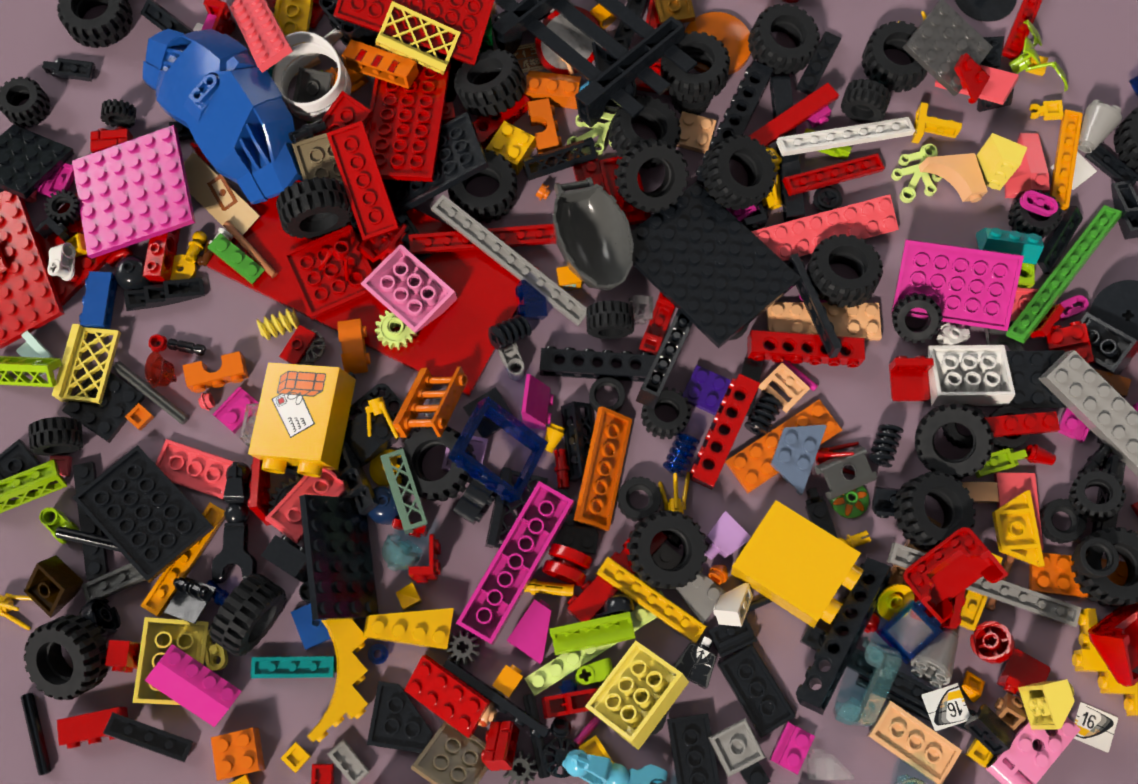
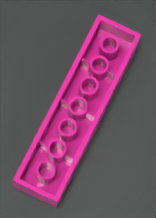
M538 481L456 624L494 645L574 506V500Z

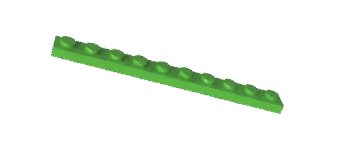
M1106 205L1102 207L1008 329L1007 337L1023 344L1026 342L1120 219L1122 211Z

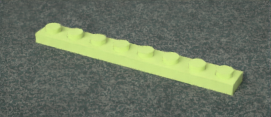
M637 605L635 611L630 613L634 632L657 618L641 605ZM617 643L561 654L524 679L534 696H536Z

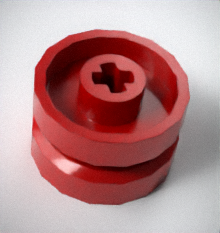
M552 543L549 555L554 560H546L542 571L563 582L583 587L586 575L581 570H589L593 559L576 549Z

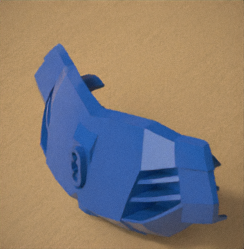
M166 29L148 39L146 60L143 61L144 82L156 91V99L160 107L177 122L190 129L198 147L215 170L237 183L251 204L266 202L270 198L279 196L286 187L292 186L295 181L303 180L293 151L292 141H290L288 136L290 132L295 131L293 117L282 99L283 96L267 70L263 73L260 71L255 60L248 54V48L229 35L221 34L214 29L193 31L186 34Z

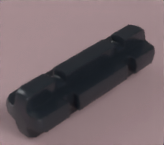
M172 338L167 343V347L170 350H178L190 354L196 353V355L203 356L206 351V347L202 344L195 345L192 342L177 341V339Z

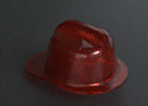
M157 351L149 354L145 364V377L152 388L157 386L165 387L171 382H176L174 365L163 359Z

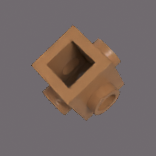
M1009 692L1003 698L999 697L994 705V708H996L995 714L1014 731L1027 718L1022 699Z

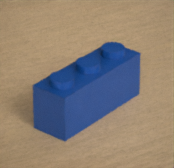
M89 271L88 278L85 280L86 292L82 298L83 310L79 316V322L82 327L110 330L118 284L112 272Z

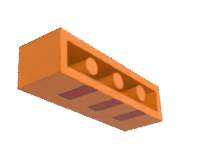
M352 39L341 55L345 68L410 89L419 74L415 60Z

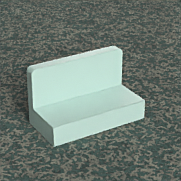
M29 331L21 335L26 340L16 350L21 357L55 358Z

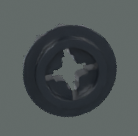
M832 186L822 187L815 191L813 204H815L817 210L823 212L837 209L842 204V195ZM825 196L827 199H831L829 204L826 201L823 202Z

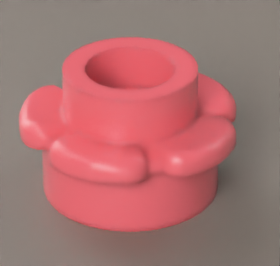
M202 393L201 398L198 399L199 405L202 409L210 411L211 408L215 407L214 398L211 393Z

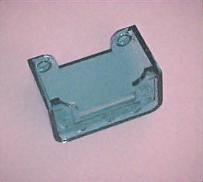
M865 636L862 646L866 648L864 653L865 660L871 666H874L875 669L861 700L851 696L846 702L841 703L837 701L833 713L835 719L844 724L868 727L877 721L902 664V656L895 648Z

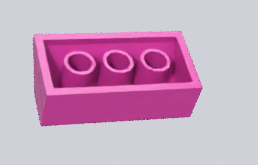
M173 644L145 679L147 683L213 727L218 724L242 692Z

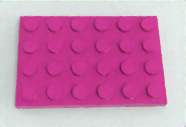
M905 239L891 314L894 311V306L898 304V300L905 298V295L910 296L913 293H922L930 296L938 304L943 317L942 322L1008 331L1024 256ZM923 308L911 309L906 314L908 317L928 319V313Z

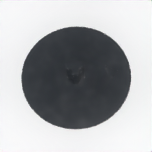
M955 0L958 7L966 15L976 20L987 22L997 21L1009 15L1017 1Z
M1123 280L1115 282L1104 288L1096 296L1092 303L1090 314L1138 340V281Z

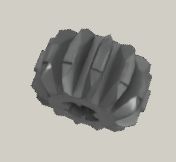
M460 630L459 638L455 633L452 634L455 641H448V644L452 645V647L447 648L446 652H454L449 656V659L453 660L457 657L455 664L459 665L461 659H463L464 666H467V658L471 662H475L472 654L480 655V652L474 650V648H480L481 644H473L477 641L478 637L473 636L470 639V631L464 637L463 630ZM463 642L466 646H469L468 650L465 649L466 653L458 650V647H461L460 644Z
M522 750L519 752V758H517L515 753L512 770L503 775L504 778L511 775L512 778L508 784H512L514 780H517L516 784H520V780H523V784H528L526 777L531 781L535 780L529 773H537L538 769L530 768V766L536 764V760L528 762L531 757L530 753L527 754L525 759L523 758L524 752ZM517 763H522V767L526 768L525 773L522 772V775H517V771L514 770V766H518Z

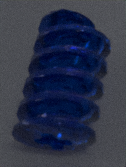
M677 434L675 437L677 441H673V447L670 448V454L667 455V461L663 463V467L672 474L677 473V476L684 477L681 471L688 470L684 464L691 463L687 457L693 458L694 456L690 450H697L693 443L699 444L700 441L687 434Z

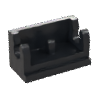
M986 704L981 705L977 713L973 710L964 724V727L994 756L1009 750L1016 734Z

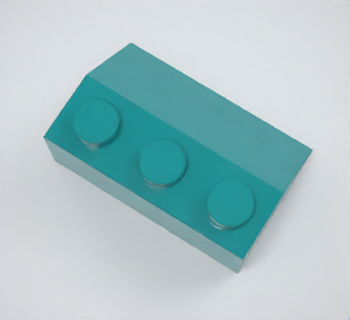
M986 227L976 233L979 249L1023 255V263L1036 265L1044 248L1042 237L1034 233L1026 234L1018 231Z

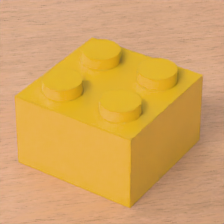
M504 121L486 147V152L491 150L495 151L497 156L498 154L503 155L505 161H510L512 168L515 169L516 175H518L524 166L523 159L529 158L536 148V137Z

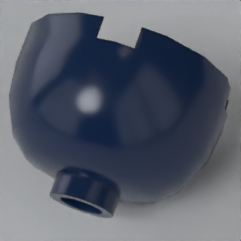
M380 485L374 488L373 491L379 505L371 510L368 516L375 523L391 525L394 518L400 519L390 486Z

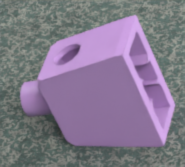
M725 511L705 539L710 544L708 551H705V556L712 560L719 553L725 559L746 545L751 536Z

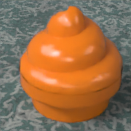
M713 565L709 570V579L717 585L725 583L728 579L726 565Z

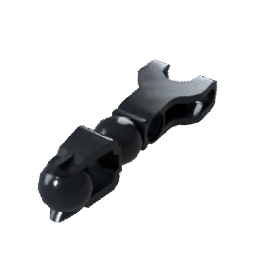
M233 462L226 471L227 481L224 500L228 505L224 511L227 523H224L223 549L212 561V580L216 584L223 583L226 580L228 569L233 565H238L241 568L243 580L249 575L257 573V561L248 551V524H246L250 515L247 505L250 498L249 480L251 478V470L243 462Z

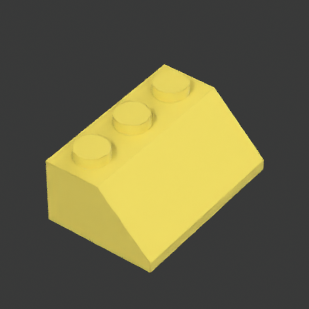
M992 133L976 155L985 185L1000 191L1021 165L1027 147Z
M1068 679L1045 681L1018 687L1031 730L1062 728L1075 702L1073 697L1074 689L1068 682Z

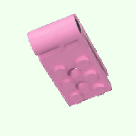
M1027 717L1014 730L1016 734L1010 749L996 756L993 755L985 769L1001 784H1037L1081 729L1067 717L1061 729L1048 730V733H1046V730H1031Z

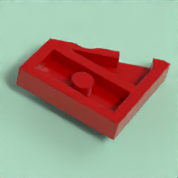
M965 53L961 55L954 70L960 78L962 88H967L971 97L968 99L969 103L973 104L979 98L990 76Z

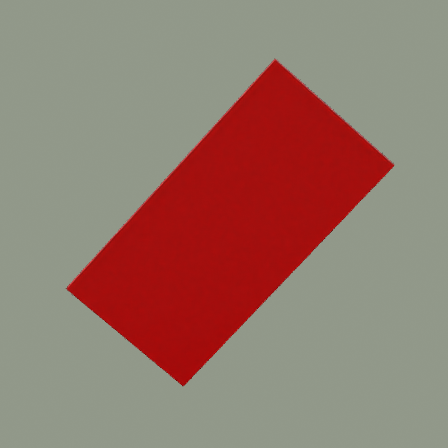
M279 196L258 204H251L248 200L247 204L260 217L243 236L278 274L271 278L265 271L252 285L215 254H213L208 262L207 267L291 309L294 308L295 311L310 318L282 253L318 238L292 237L283 230L276 206ZM414 208L406 212L420 234L457 231L452 226ZM355 232L360 243L362 240L361 234ZM234 237L232 240H229L258 264ZM397 240V242L395 243V245H397V246H398L399 244H401V245L404 246V244L402 243L401 240H400V241ZM481 249L433 253L431 257L425 259L422 263L455 291L457 300L443 314L418 331L417 336L412 337L414 342H409L407 348L402 346L398 350L397 347H393L391 350L389 345L384 347L382 341H378V334L375 333V329L378 327L375 323L377 321L381 322L379 315L386 316V310L389 313L392 312L372 294L313 319L337 332L338 321L361 319L362 326H366L367 337H364L365 346L418 372L421 368H428L433 377H453L457 366H461L468 379L462 394L470 397L496 350L489 340V327L514 317L529 287ZM367 258L373 271L383 261L378 259L372 263ZM395 327L392 331L397 332L400 330V327Z

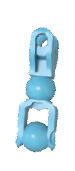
M578 749L570 751L562 762V766L568 774L573 777H579L590 784H650L651 782L658 784L667 780L668 776L666 770L652 764L638 770L633 768L627 770L622 764H612L610 758L589 755L585 751Z

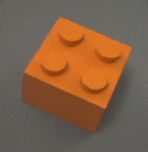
M252 727L211 737L217 781L265 770L259 728Z

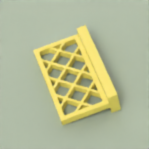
M392 1L376 38L375 45L397 55L415 60L418 64L444 75L461 32ZM394 7L402 11L403 18L394 21L392 16ZM412 17L419 18L421 25L411 28L408 19ZM405 20L409 30L399 33L396 23ZM431 24L436 26L438 33L428 36L425 27ZM394 25L396 35L390 37L383 34L386 27ZM423 28L426 38L416 41L413 31ZM447 32L454 34V40L446 44L442 34ZM411 33L414 42L405 44L401 36ZM440 36L443 45L433 48L430 39ZM428 40L431 50L427 52L421 51L418 44ZM445 48L447 53L446 60L443 61L437 58L435 51Z
M72 324L61 362L62 366L59 368L56 379L57 385L54 386L52 396L61 402L77 401L101 404L121 332L118 330L82 327L80 324ZM88 333L95 334L97 337L90 343L86 341ZM113 335L112 342L105 345L103 339ZM100 342L103 348L94 353L91 347ZM89 350L91 356L82 361V353ZM107 352V359L101 363L97 357ZM95 359L98 366L89 371L86 365ZM84 368L86 374L77 379V371ZM101 369L103 375L96 381L92 375ZM90 377L93 383L84 389L81 383ZM78 385L81 392L71 396L72 389ZM96 387L98 389L96 398H90L87 393Z

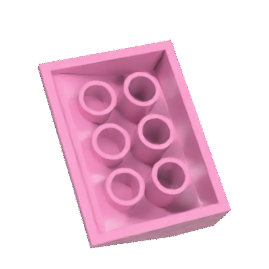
M401 244L361 283L367 291L415 334L443 314L457 300L455 291Z

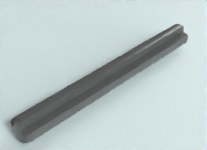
M116 362L113 369L179 423L185 424L188 421V415L122 362Z

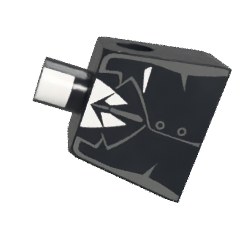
M702 636L698 646L691 642L687 645L673 667L683 673L687 680L706 689L710 682L716 655L709 652L713 640Z

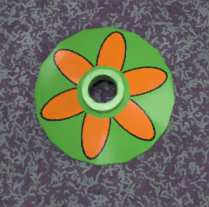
M861 486L830 500V503L840 516L856 518L867 510L869 495L866 489ZM849 494L854 496V501L849 500Z

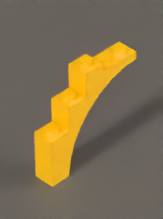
M1082 609L1078 620L1081 649L1074 650L1072 655V664L1075 666V671L1099 672L1098 686L1101 693L1125 695L1124 709L1127 716H1138V682L1133 686L1126 687L1115 680L1089 639L1088 630L1098 623L1096 609Z
M352 619L321 620L328 630L334 645L337 660V677L334 693L327 710L319 723L307 735L311 742L315 740L320 742L329 734L326 730L332 725L337 727L345 719L343 717L344 714L349 719L353 717L358 719L366 712L365 707L368 703L352 685L354 683L356 686L359 685L366 678L364 674L368 670L352 651L356 653L366 645L364 641L367 638L363 637V631Z

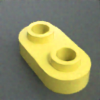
M208 630L204 657L205 663L210 670L220 671L228 663L227 650L217 643H212L209 634L210 630ZM218 657L221 659L219 664L216 663Z

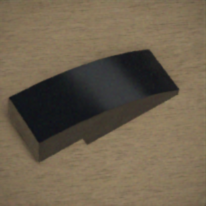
M1130 180L1112 183L1111 190L1114 209L1122 211L1118 223L1124 239L1138 238V196Z

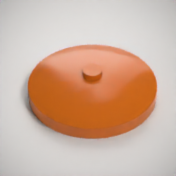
M709 12L696 17L695 21H691L686 27L685 33L687 32V34H691L692 31H697L700 34L705 32L708 36H715L717 41L720 40L724 44L730 57L728 75L739 71L747 63L751 54L748 47L750 32L746 25L735 16L723 12ZM696 61L697 65L694 69L700 73L710 69L706 64Z

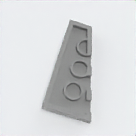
M663 543L652 559L658 567L672 569L680 563L682 556L666 543ZM701 572V574L696 575L697 579L693 582H688L687 586L678 587L675 591L682 597L688 608L698 618V621L704 624L713 612L714 605L718 602L720 595L726 593V591Z

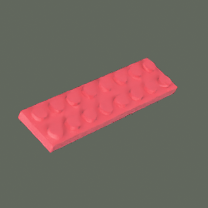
M235 0L230 6L231 12L257 67L262 73L293 52L266 0Z
M889 194L751 232L782 261L789 260L792 254L798 253L799 257L812 254L822 240L829 239L833 235L837 237L840 234H846L849 237L854 235L857 239L861 240V238L867 239L899 230L891 195Z

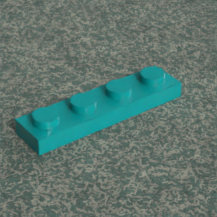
M335 656L252 657L250 678H335Z

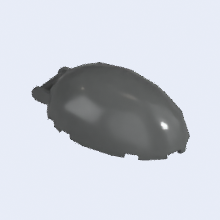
M591 177L577 182L555 183L554 190L557 197L553 211V228L556 244L568 268L590 288L609 291L623 283L633 265L632 253L634 243L629 221L623 210L616 203L617 200L603 190L602 186L594 185Z

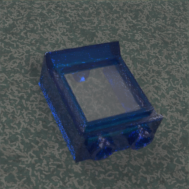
M912 599L908 601L876 631L906 665L943 632L939 628L942 624L934 616L930 618L925 613L927 608L919 600L916 602Z

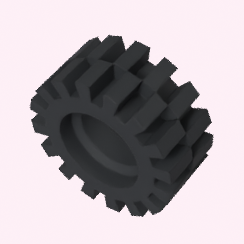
M108 99L102 103L101 121L105 122L106 125L111 124V127L131 128L135 125L136 107L133 104L129 105V102L124 103V100L117 101V99H113L112 101Z
M57 190L56 195L50 194L51 199L47 197L46 201L48 203H44L46 207L44 210L47 216L57 224L61 222L65 226H69V223L75 224V219L77 221L80 220L78 215L81 216L80 201L71 191L62 190L61 193ZM70 203V208L66 212L58 213V209L62 204Z

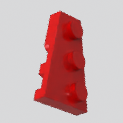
M253 457L248 507L267 526L271 525L265 520V517L269 514L270 506L268 502L272 501L267 491L271 487L270 472L262 470L263 461Z

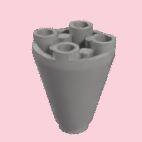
M1093 100L1085 110L1078 149L1084 153H1091L1092 150H1095L1121 123V108L1116 105L1104 104L1100 100Z
M948 628L940 631L913 657L911 673L929 681L935 688H941L942 685L949 684L952 678L957 651L958 634Z

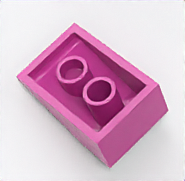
M526 374L521 411L523 427L546 430V425L551 423L552 413H548L549 406H553L554 395L551 394L550 387L531 374Z

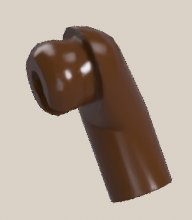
M210 240L206 242L203 256L197 257V264L199 266L203 265L206 267L214 254L208 249Z

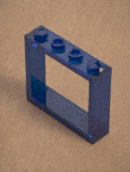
M486 397L477 403L448 458L456 463L457 467L467 471L472 478L482 482L487 489L497 493L502 500L505 499L511 503L521 498L548 442L492 399ZM484 415L532 451L514 487L465 452Z

